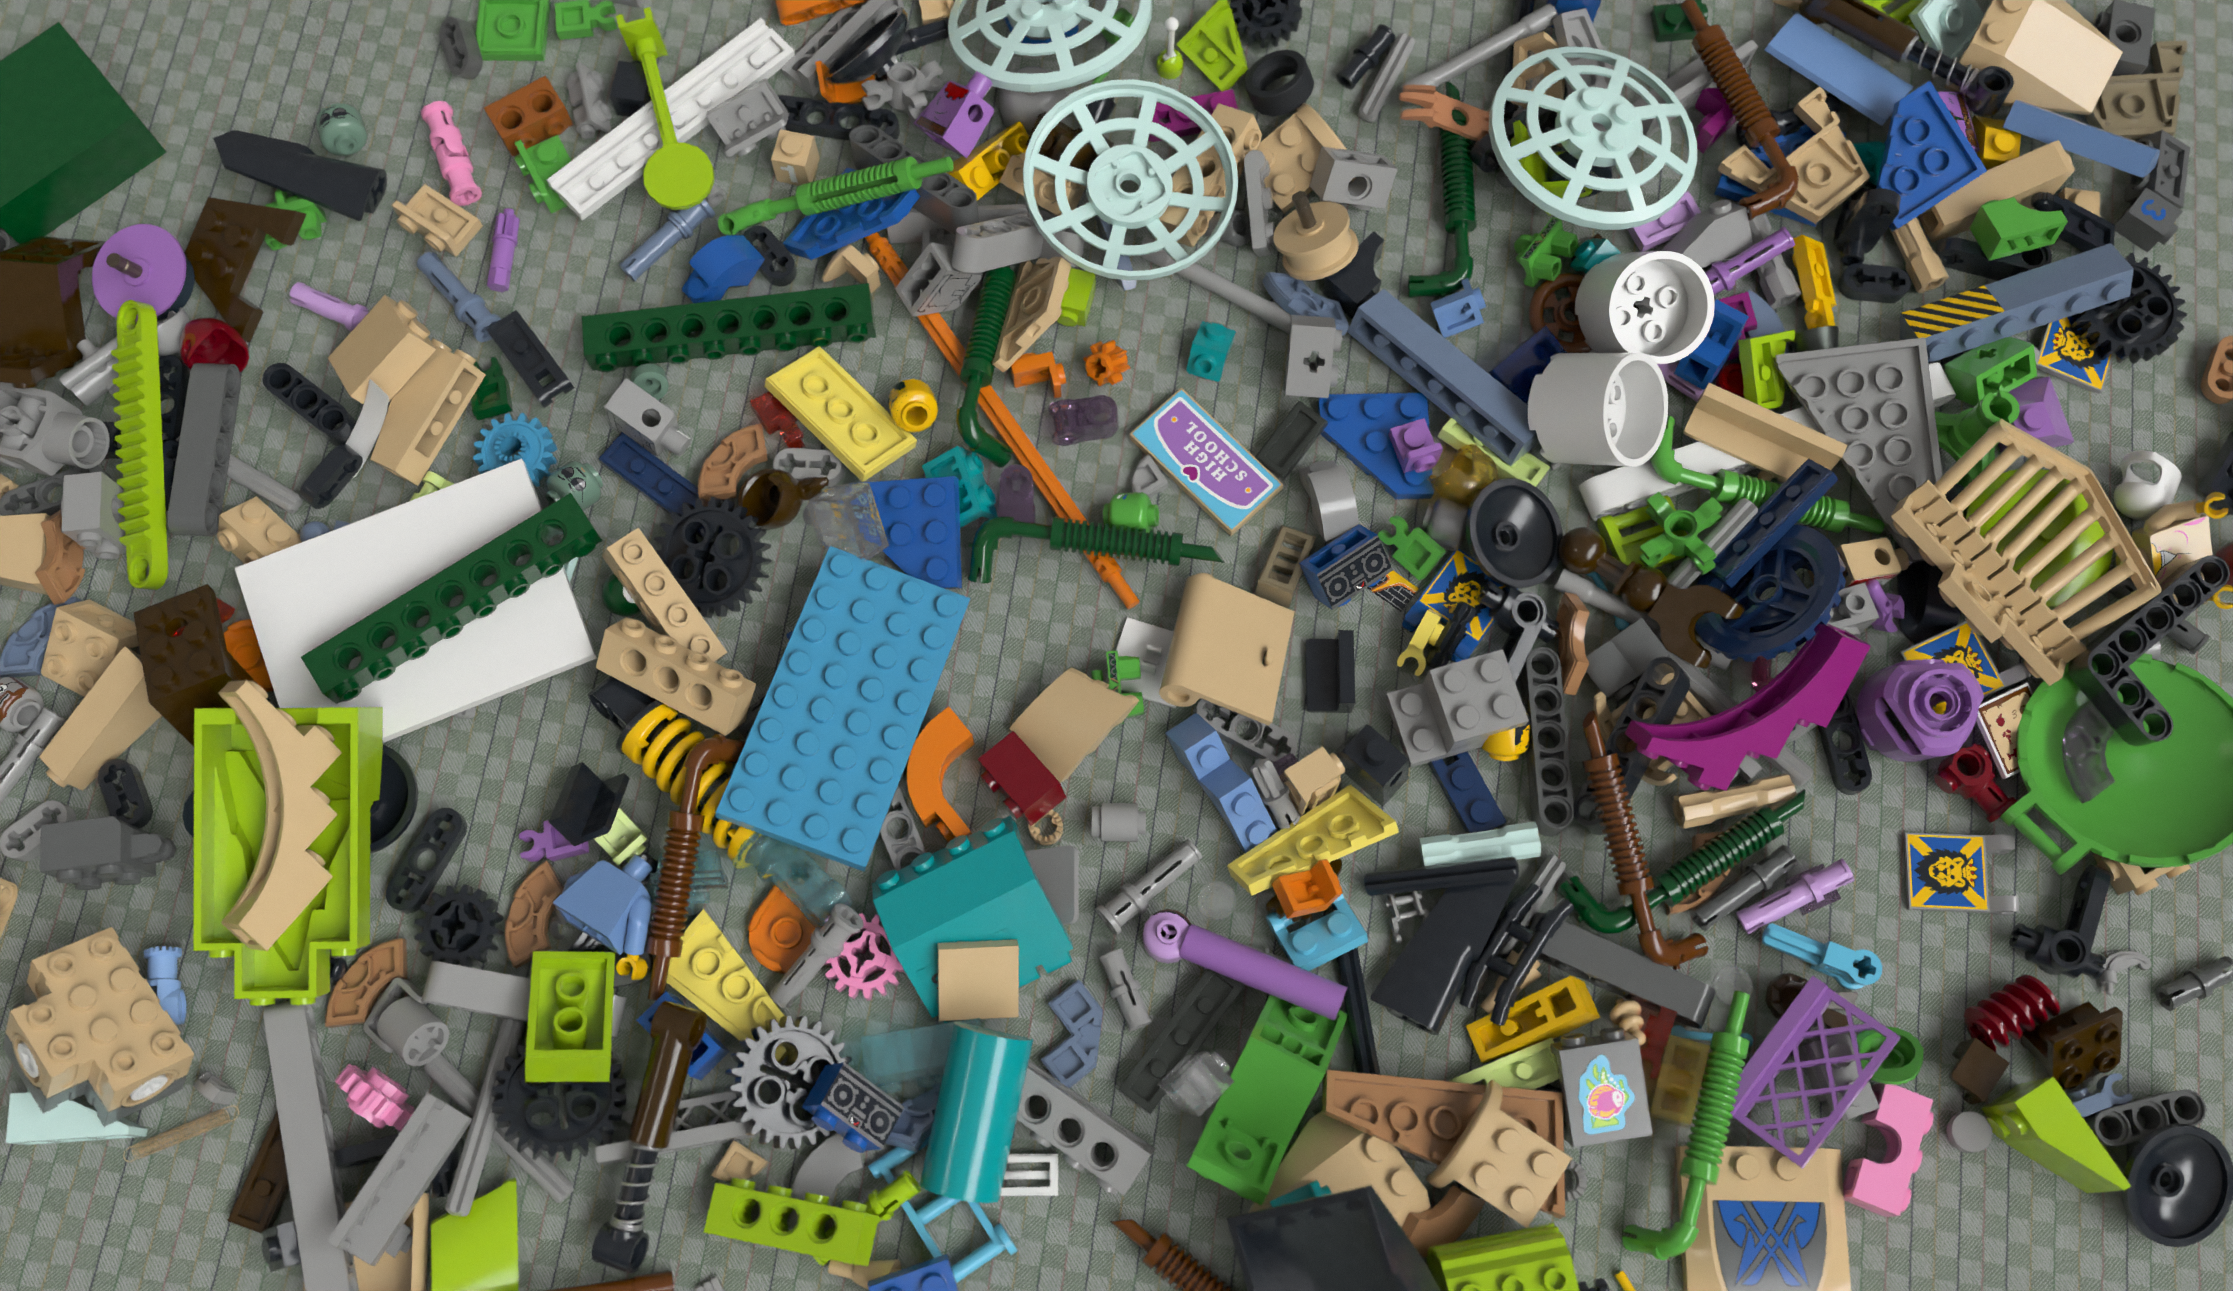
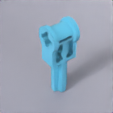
M1768 924L1763 932V945L1812 964L1810 969L1835 978L1846 989L1856 990L1873 984L1879 980L1882 974L1880 959L1869 950L1861 949L1854 951L1831 941L1823 944L1775 924ZM1854 963L1858 964L1857 968L1853 967ZM1859 972L1863 973L1860 977L1858 976Z

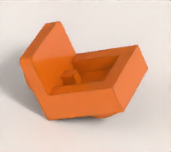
M1052 351L1038 355L1035 353L1022 354L1010 366L1015 388L1050 380L1054 398L1061 397V385L1066 384V377L1062 362L1055 364Z
M1327 859L1319 860L1311 870L1280 876L1272 883L1287 919L1325 911L1342 894L1339 879Z

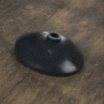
M902 7L898 8L873 25L831 65L825 73L824 79L829 84L844 85L858 83L873 74L881 77L887 73L894 65L891 58L896 54L904 39L908 24L907 12Z
M1515 478L1494 481L1483 487L1475 495L1466 517V537L1471 554L1480 569L1495 582L1503 586L1511 585L1516 589L1528 588L1545 581L1556 569L1560 561L1558 548L1563 538L1561 522L1551 501L1534 485Z
M383 745L379 801H374L370 808V854L391 845L405 832L414 817L418 803V784L411 766L400 754Z
M2172 1124L2150 1133L2134 1149L2124 1171V1177L2131 1185V1187L2122 1191L2126 1213L2131 1223L2142 1235L2161 1245L2184 1247L2205 1239L2222 1223L2233 1200V1163L2228 1151L2213 1134L2193 1125Z

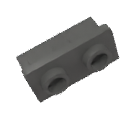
M2159 130L2138 139L2136 142L2159 149L2160 154L2155 168L2144 178L2130 173L2127 174L2124 200L2131 204L2147 187L2177 208H2183L2190 147L2164 130Z

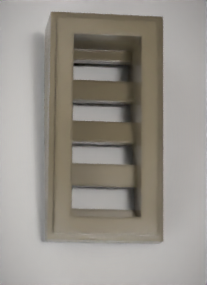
M1281 525L1257 581L1255 595L1289 608L1303 574L1299 563L1310 556L1316 537ZM1283 542H1284V543H1287V544H1290V545H1293V546L1302 548L1303 550H1302V552H1299V551H1296V550H1293V549L1284 547V546H1282V545H1283ZM1278 556L1297 562V564L1278 558ZM1273 569L1291 575L1292 577L1290 578L1282 574L1273 572Z

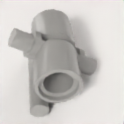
M117 337L101 348L95 347L89 339L80 341L77 344V348L83 354V361L59 377V380L82 403L88 406L107 392L113 394L119 391V387L112 383V379L119 377V373L112 369V365L118 363V359L111 354L112 350L118 349Z

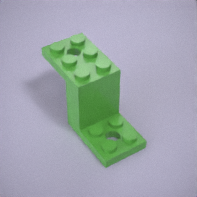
M1269 995L1256 1025L1212 1111L1187 1167L1198 1172L1202 1177L1229 1188L1240 1197L1249 1199L1262 1206L1284 1152L1326 1073L1348 1014L1339 1010L1335 1021Z

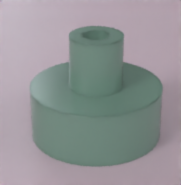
M640 365L634 369L630 376L631 382L657 400L664 397L668 391L669 385L666 373L658 365Z

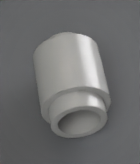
M1102 803V807L1092 806L1091 837H1101V841L1138 842V834L1146 833V811H1138V803Z

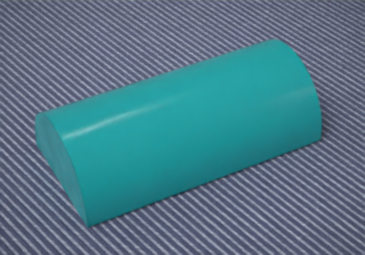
M957 1021L954 1022L919 1183L922 1188L944 1197L967 1202L995 1203L1000 1200L1034 1039Z

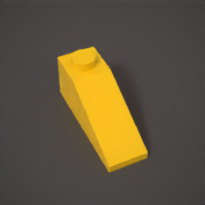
M1570 975L1516 1001L1509 1011L1504 1026L1491 1022V1014L1466 1025V1028L1481 1063H1486L1551 1037L1553 1039L1567 1034L1601 1017L1585 982Z

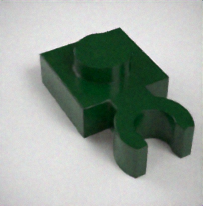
M495 356L491 357L492 365L486 371H482L477 361L474 364L476 368L486 375L471 398L472 413L477 420L513 411L509 382L505 375H503V368Z

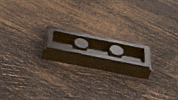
M278 1110L273 1117L227 1220L263 1234L262 1231L273 1227L290 1189Z

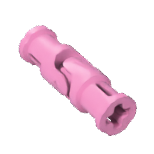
M435 101L422 108L421 117L429 126L431 132L429 135L430 143L436 153L441 174L449 183L451 189L449 193L450 200L458 206L470 205L482 197V191L474 182L472 176L473 166L466 147L462 144L463 137L459 128L455 127L452 120V107L447 102Z

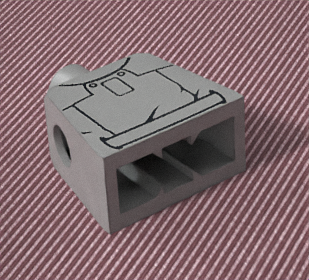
M929 243L895 290L912 316L955 310L963 303L972 290L982 287L983 272L966 273L956 270L951 265L954 246Z
M625 378L604 406L611 429L619 434L623 432L655 456L660 455L664 448H667L680 457L691 443V438L678 430L676 414L627 378Z

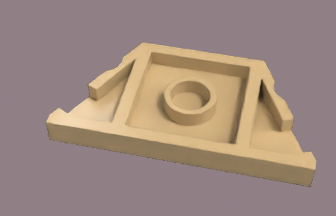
M1061 256L1052 257L1049 260L1039 258L1036 265L1029 260L1021 262L992 364L1002 372H1005L1060 317L1062 312L1061 303L1069 285L1068 277L1071 269V264Z

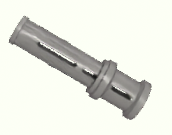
M1186 839L1181 846L1170 853L1133 885L1131 883L1124 884L1120 887L1121 892L1105 906L1098 905L1095 908L1098 916L1115 935L1122 932L1121 927L1136 914L1140 913L1143 915L1149 907L1148 902L1169 884L1173 883L1175 879L1194 863L1203 858L1200 851L1190 840ZM1177 862V865L1174 868L1167 872L1157 882H1154L1160 875H1162L1166 870H1168L1172 865H1174ZM1147 888L1145 892L1140 893L1143 889ZM1124 905H1127V906H1126L1123 910H1121L1117 915L1115 914V913H1116L1118 910H1120Z
M841 903L836 904L832 908V916L827 922L812 932L811 943L770 991L771 999L782 1008L787 1006L789 1008L827 960L839 956L844 950L843 944L852 933H858L864 926L863 921L851 907Z

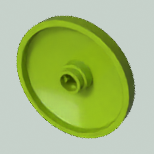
M2018 469L2002 473L1964 510V518L1967 519ZM2040 469L1981 526L1980 535L1983 537L2049 470ZM2065 478L2060 481L1999 541L1995 551L1999 554L2071 481ZM2082 493L2018 555L2013 566L2015 572L2023 567L2077 516L2087 509L2088 503ZM2096 520L2034 576L2030 588L2033 591L2103 537L2105 533L2099 522ZM2113 548L2050 597L2046 602L2050 610H2053L2105 575L2111 564Z

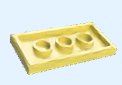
M820 346L765 380L764 387L862 482L916 447L917 439L910 432L898 427L891 414Z

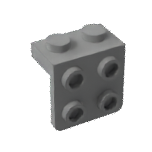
M1067 845L1025 851L1036 877L1062 924L1076 923L1079 917L1077 848Z

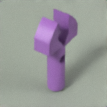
M1876 579L1866 581L1865 584L1879 616L1872 623L1873 628L1885 632L1897 631L1898 629L1893 623L1892 617L1904 619V601L1901 595L1885 594Z

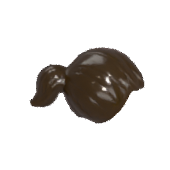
M763 469L746 479L740 488L738 503L740 506L748 508L746 517L752 515L759 519L754 527L774 530L791 523L798 515L803 501L819 497L821 490L829 485V480L827 477H807L797 481L789 472L781 469Z

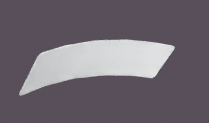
M371 379L369 380L362 411L346 442L347 445L362 457L363 462L360 469L379 436L389 403L388 395Z

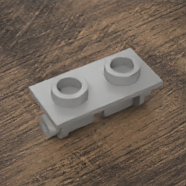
M578 61L576 62L578 72L569 74V79L566 81L571 105L574 107L580 106L573 110L576 130L583 138L594 137L595 131L599 129L608 134L612 131L609 120L611 119V112L605 102L603 79L596 71H592Z

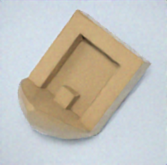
M848 244L832 256L824 270L822 281H832L848 272L859 284L869 283L871 293H873L881 286L878 274L880 268L868 253L862 255L855 247Z

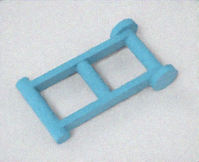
M929 1137L924 1141L919 1150L928 1145ZM896 1146L868 1165L876 1179L884 1176L889 1184L896 1179L891 1169L916 1152ZM939 1195L917 1211L909 1200L901 1205L933 1258L943 1254L925 1225L961 1200ZM968 1202V1204L987 1232L990 1240L951 1266L957 1283L1005 1249H1007L1010 1255L1018 1251L1002 1224L999 1223L993 1227L980 1204L975 1202Z

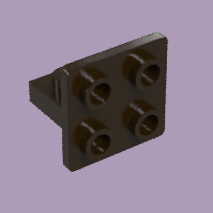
M2088 1001L2049 1019L2044 1024L2036 1025L2035 1030L2031 1032H2022L2021 1044L2047 1069V1078L2054 1077L2063 1090L2073 1089L2088 1078L2113 1070L2120 1063L2123 1012L2115 1006L2101 1013Z

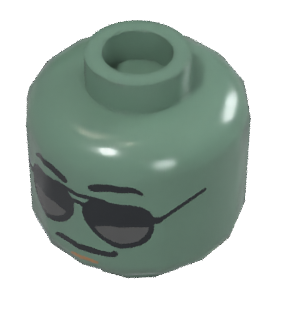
M335 103L320 110L316 117V128L322 146L329 153L338 156H348L355 154L364 147L367 140L366 129L361 114L353 106Z
M571 461L548 476L547 487L549 492L545 496L551 505L571 493L584 511L599 501L601 497L600 488L603 487V481L598 472L589 463L582 464L578 461Z

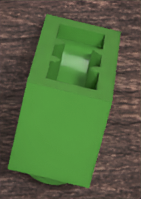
M2015 197L2000 201L1991 200L1981 205L1969 229L1990 261L2055 244L2068 220L2061 210L2052 212L2033 210L2021 205Z

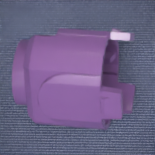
M1942 659L1909 660L1884 667L1870 676L1863 685L1858 697L1857 717L1860 722L1859 728L1862 739L1870 750H1879L1884 756L1901 762H1917L1956 753L1967 740L1977 720L1978 709L1984 698L1981 686L1972 672L1963 664H1946ZM1882 699L1886 700L1912 738V743L1909 739L1904 742L1885 715V712L1889 709ZM1946 702V710L1942 715L1932 711L1934 705Z

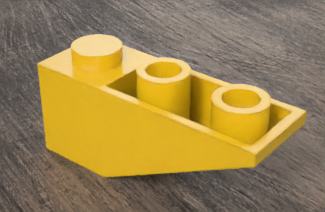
M1020 121L1016 122L974 148L967 158L961 156L953 161V171L946 173L972 189L976 193L978 201L1000 183L1012 155L1026 153L1028 147L1026 143L1029 136Z

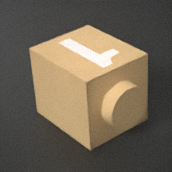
M780 129L771 158L777 181L798 186L813 182L820 159L815 137Z

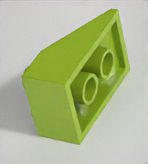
M533 951L525 1056V1082H609L615 952Z
M2054 1077L2020 1083L1981 1108L1988 1117L1987 1121L1995 1136L2003 1139L2007 1145L2085 1193L2124 1191L2131 1187Z

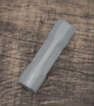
M1766 213L1749 221L1753 245L1772 235L1771 224ZM1768 247L1763 251L1759 252L1758 254L1754 255L1753 257H1751L1752 260L1760 256L1761 254L1765 253L1766 251L1770 250L1771 248ZM1781 254L1756 268L1760 276L1762 290L1773 309L1793 303L1802 294L1792 271L1785 265Z

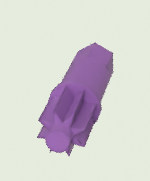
M505 208L503 213L499 212V215L496 216L494 235L492 237L493 248L487 286L490 290L498 292L509 290L514 250L518 242L517 236L520 219L516 218V215H514L515 211L510 208Z

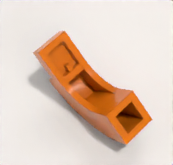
M949 706L923 728L913 745L907 765L909 795L920 821L925 828H928L935 821L939 820L940 822L935 827L948 843L958 836H969L972 833L944 798L942 791L943 778L950 764L975 744L971 732Z

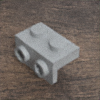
M765 78L709 110L706 117L725 144L724 153L729 158L736 153L739 156L749 153L756 147L755 142L764 137H767L768 140L777 137L780 129H786L785 125L787 124L789 113Z

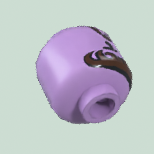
M1164 909L1157 911L1149 917L1144 925L1142 936L1144 948L1149 956L1158 962L1167 964L1178 962L1182 959L1179 953L1191 926L1187 916L1177 910ZM1162 930L1166 934L1164 938L1161 935Z

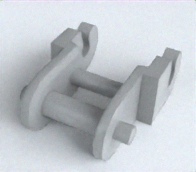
M1411 891V894L1396 898L1392 894H1388V901H1385L1386 907L1390 906L1393 918L1389 920V924L1396 944L1402 943L1401 935L1398 933V922L1400 920L1417 916L1422 918V922H1424L1429 915L1428 909L1422 910L1419 900L1422 898V895L1417 893V891ZM1413 902L1415 910L1399 914L1398 905Z

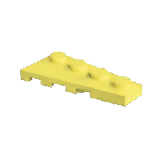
M1350 784L1301 816L1297 824H1289L1290 828L1281 829L1228 864L1227 867L1230 876L1252 896L1273 887L1272 883L1280 876L1311 870L1319 860L1327 859L1329 862L1399 833V830L1393 818Z
M703 909L685 930L684 936L680 937L683 940L681 957H670L666 983L738 1040L742 1038L754 1040L751 1032L753 1027L760 1026L766 1031L765 1021L775 1019L780 1024L781 1017L785 1015L771 999L768 992L709 914ZM781 1044L778 1045L775 1051L776 1060L780 1064L787 1055V1050Z

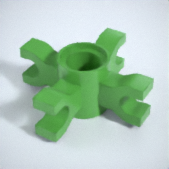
M1659 491L1648 498L1646 503L1650 507L1646 509V513L1664 531L1658 537L1640 546V551L1643 554L1639 556V559L1645 566L1653 567L1670 553L1674 556L1687 555L1702 575L1715 568L1716 564L1713 560L1716 558V553L1699 539L1698 533L1715 525L1722 519L1719 512L1722 511L1723 507L1712 497L1692 513L1687 510L1674 511ZM1676 530H1685L1689 534L1687 536L1679 537L1674 535L1673 532Z

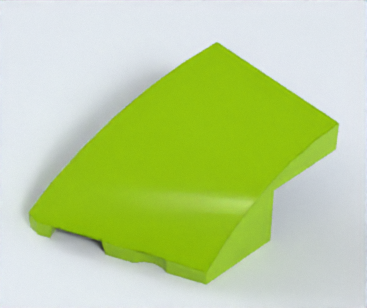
M516 1178L505 1180L503 1185L480 1198L478 1196L474 1197L467 1216H455L447 1212L431 1221L432 1291H518Z

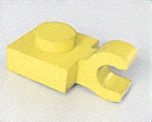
M1430 608L1426 611L1407 649L1398 657L1397 666L1402 667L1406 658L1414 657L1419 663L1414 675L1420 676L1424 672L1426 658L1423 651L1427 643L1435 646L1445 627L1439 624L1443 615Z

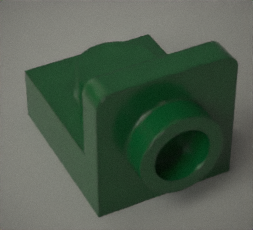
M1695 0L1707 21V5L1705 3L1702 4V0ZM1682 3L1653 6L1650 15L1656 43L1692 40L1697 35L1681 7Z

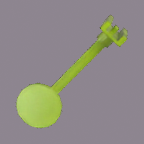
M643 8L645 18L627 23L623 14L616 15L618 27L633 60L642 62L663 142V147L658 149L647 161L643 171L644 185L651 199L661 207L672 210L689 209L700 204L710 194L715 182L713 165L707 154L697 146L678 143L656 61L657 58L668 55L651 8Z

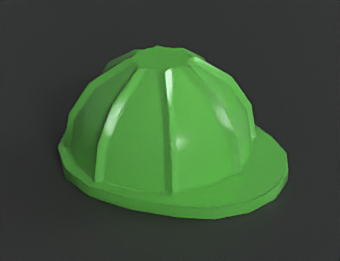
M1887 1027L1899 1035L1900 1040L1873 1074L1871 1080L1890 1085L1904 1084L1913 1080L1919 1073L1923 1063L1924 1049L1920 1041L1911 1033L1896 1027ZM1865 1030L1859 1033L1857 1042L1860 1054L1877 1052L1886 1038L1875 1030ZM1871 1059L1861 1060L1863 1069Z

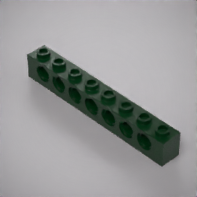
M869 283L582 316L584 357L593 371L598 370L600 372H612L620 367H638L643 364L663 362L683 364L688 362L689 359L697 358L717 360L725 357V355L740 353L752 356L759 354L761 351L775 349L779 351H792L797 347L809 345L827 347L832 343L843 341L862 343L869 338H877L873 298ZM840 314L845 316L840 321L830 320L835 315ZM800 319H809L804 325H795ZM765 323H773L769 329H759ZM738 327L733 333H724L727 328ZM702 331L699 336L688 338L692 332ZM666 335L663 340L652 342L655 337ZM630 339L626 345L617 346L620 341Z
M569 493L304 654L301 658L323 695L336 704L352 700L361 693L362 688L375 680L380 681L388 678L395 672L396 667L408 660L422 657L429 651L432 645L440 640L458 635L463 630V626L474 619L489 616L496 610L497 605L509 598L523 595L529 590L531 584L543 577L548 578L557 574L564 564L575 557L588 555L603 540L574 496ZM563 534V538L558 544L549 545L552 537ZM530 554V558L525 564L516 566V562L521 556ZM497 574L496 580L491 585L483 586V582L488 576ZM463 595V599L458 605L449 607L451 600L455 596ZM425 615H429L428 622L424 626L416 628L418 620ZM390 636H395L394 643L390 647L382 649L384 641ZM361 656L359 665L349 670L350 662L354 658Z

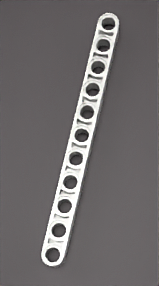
M1932 363L1929 364L1934 408H1937L1955 398L1956 393L1941 364ZM1804 407L1780 414L1820 432ZM1700 441L1674 450V459L1682 464V468L1715 476L1720 469L1741 474L1757 468ZM1649 459L1639 466H1624L1594 476L1584 481L1579 486V491L1592 520L1597 521L1598 518L1606 515L1614 517L1648 505L1646 500L1658 491L1662 496L1673 497L1700 487L1680 482L1674 485L1663 480L1655 472Z

